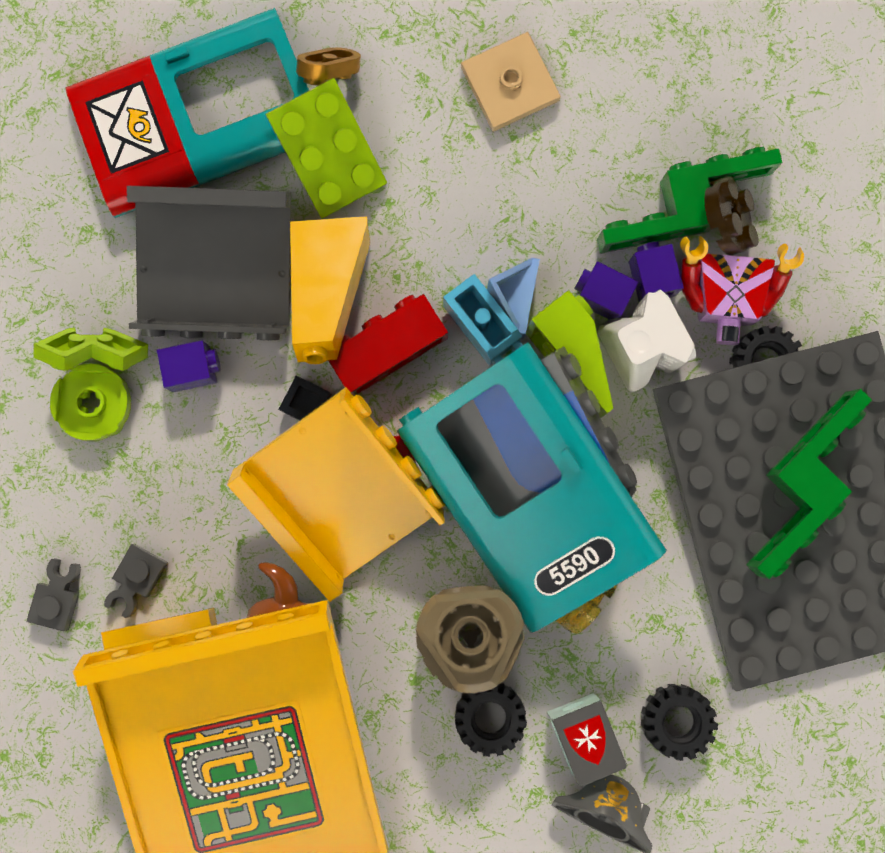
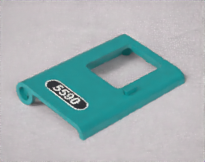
M529 342L425 412H422L418 406L399 419L402 427L397 430V433L502 591L515 603L521 613L524 624L530 632L544 628L656 562L667 551ZM496 384H500L506 389L562 475L558 483L502 517L494 514L438 429L439 422Z

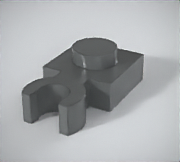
M131 544L112 577L113 580L121 583V586L118 590L108 594L104 607L112 608L116 600L121 597L126 601V609L123 611L122 617H131L137 610L138 601L136 597L138 593L144 597L150 596L168 562L136 544Z
M54 558L49 561L46 568L47 576L50 579L49 585L45 583L37 584L26 622L64 632L70 628L79 592L69 590V587L79 577L81 566L77 563L71 564L68 574L62 576L59 573L61 559Z

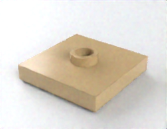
M529 32L461 62V69L493 132L560 101L561 96Z

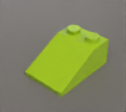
M568 290L531 319L526 335L544 357L564 346L568 354L572 353L576 357L582 370L580 378L586 390H591L596 396L600 405V412L598 414L602 418L614 407L595 322L590 316L593 314V311L583 297L580 295L575 297Z

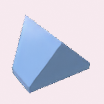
M530 258L490 278L487 286L488 292L519 330L522 341L526 335L540 261L537 258Z

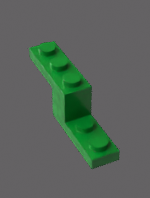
M755 147L743 152L742 156L729 158L728 154H720L708 158L706 163L692 165L690 161H685L672 165L660 181L668 217H665V213L660 212L643 217V222L628 224L627 220H619L605 226L606 229H603L597 238L600 254L637 247L651 242H662L710 232L711 229L707 220L704 202L706 189L713 187L709 183L730 176L735 182L772 175L783 163L779 148L766 151L765 147Z
M862 389L845 392L767 473L766 476L799 509L746 564L757 576L770 579L772 576L777 577L790 566L791 560L789 558L799 547L802 549L810 545L819 534L816 529L826 519L831 520L835 518L845 508L846 503L844 500L852 491L818 459V456L823 458L832 452L839 443L836 438L845 428H853L865 417L866 412L863 409L872 399Z

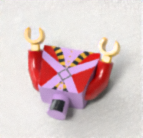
M699 236L698 247L690 251V240L684 237L680 242V247L687 257L682 260L681 279L684 288L681 291L690 308L697 312L699 321L717 323V344L738 345L740 326H752L761 318L769 315L787 288L792 276L790 269L801 266L804 261V253L799 247L793 259H784L788 251V245L786 243L782 244L777 251L780 264L774 266V259L707 253L708 244L702 236Z

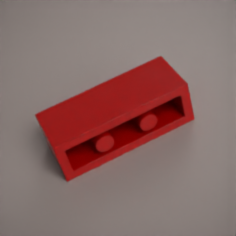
M424 294L417 298L414 295L405 297L395 304L394 308L396 311L384 318L381 315L372 317L361 326L363 331L352 338L348 334L344 335L337 360L328 361L344 387H347L353 396L360 394L448 339L447 329Z

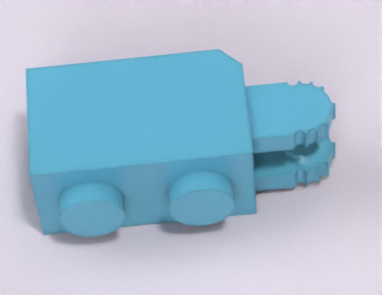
M475 274L443 297L444 309L489 366L502 360V356L509 350L514 352L523 346L520 341L522 336L519 330Z

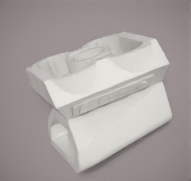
M662 290L655 293L648 292L634 308L632 318L610 319L602 323L597 330L598 336L617 372L630 392H636L645 387L655 368L671 374L696 358L695 345L669 296Z

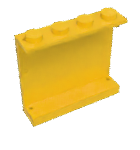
M347 387L234 468L227 483L232 492L329 602L342 594L343 583L346 577L431 518H434L439 526L445 523L443 508L445 503L433 486L428 488L420 478L422 475L414 460L410 456L403 458L395 448L397 442L392 433L384 425L381 427L377 426L370 417L372 411L367 402L360 395L353 396Z

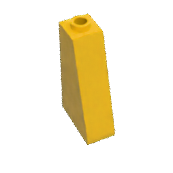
M367 216L290 222L292 345L297 362L321 364L326 360H337L370 247Z

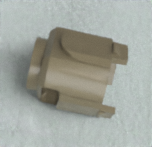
M488 585L448 588L442 590L437 595H433L423 607L416 625L417 648L424 657L423 662L433 677L437 676L442 685L458 692L479 693L493 689L507 679L524 641V622L515 603L500 589L495 590ZM466 624H475L479 626L474 631H464L460 629L462 626ZM483 633L482 643L474 648L477 636ZM458 636L463 638V641L465 644H467L468 648H465L460 644Z

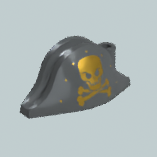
M609 775L585 785L574 794L557 796L554 799L553 807L584 825L643 853H651L653 846L643 829L651 808L640 802L634 787L623 778Z

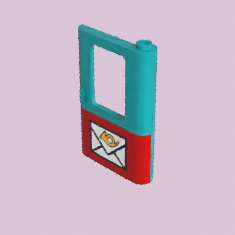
M275 8L65 87L101 193L113 217L117 218L135 211V202H127V186L195 188L285 153L265 115L281 105L206 134L198 135L194 131L176 84L178 76L260 44L270 42L275 46L294 93L293 99L309 91L307 84L303 81L304 78L296 73L297 59Z

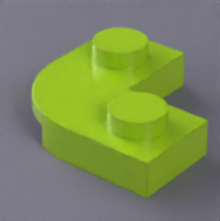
M73 327L34 343L33 358L51 365L54 369L63 371L70 370L90 358L108 364L112 369L124 371L148 358L149 344L109 328H103V334L81 335L76 334V329Z

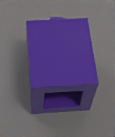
M651 242L641 245L628 262L632 278L639 282L635 289L639 302L648 292L655 293L662 290L671 298L677 296L684 288L672 244L660 246L659 242Z
M597 261L592 271L583 270L574 289L581 292L579 295L586 300L593 312L610 320L622 316L639 282Z
M203 340L157 350L165 389L171 392H178L217 383L216 372L221 371L218 353L216 349L211 350L210 346Z

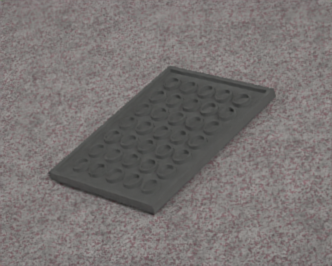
M874 331L652 389L732 689L737 692L885 652V353L879 332ZM862 389L872 399L863 409L866 412L865 417L853 428H845L836 438L839 443L832 452L823 458L818 456V459L852 491L844 500L846 503L845 508L835 518L831 520L826 519L816 529L819 534L810 545L802 549L799 547L789 558L791 560L790 566L777 577L772 576L770 579L757 576L746 564L799 509L766 476L767 473L845 392Z

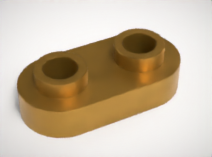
M339 47L302 53L297 56L296 73L304 78L303 81L305 83L316 86L331 78L350 79L352 74H356L360 70L361 54L351 49Z

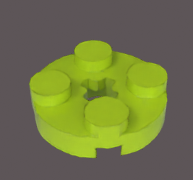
M87 363L75 366L70 369L72 371L67 373L63 379H58L51 392L50 410L54 420L65 430V433L83 441H101L121 432L131 411L130 391L122 377L105 366ZM91 392H96V398L100 400V405L94 409V412L88 413V408L82 406V400L88 399Z

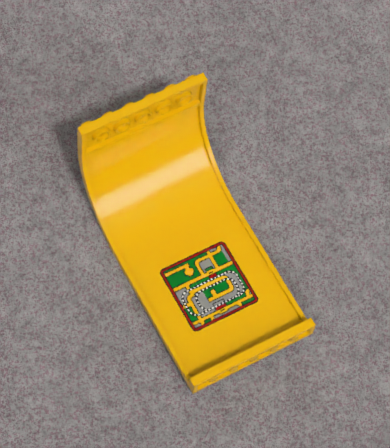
M328 600L82 655L73 670L77 687L85 685L87 687L135 853H389Z

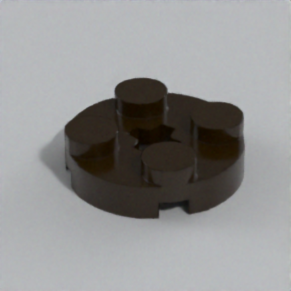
M731 176L710 182L709 184L713 187L707 188L705 191V211L710 229L718 227L723 238L716 240L720 249L725 254L732 256L745 252L749 248L756 247L759 243L756 228L752 225L750 212L754 210V200L748 189L741 191Z

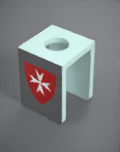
M594 693L547 711L571 774L575 777L579 786L587 785L627 767L603 704Z

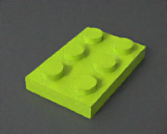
M335 78L327 80L265 114L321 219L387 184Z

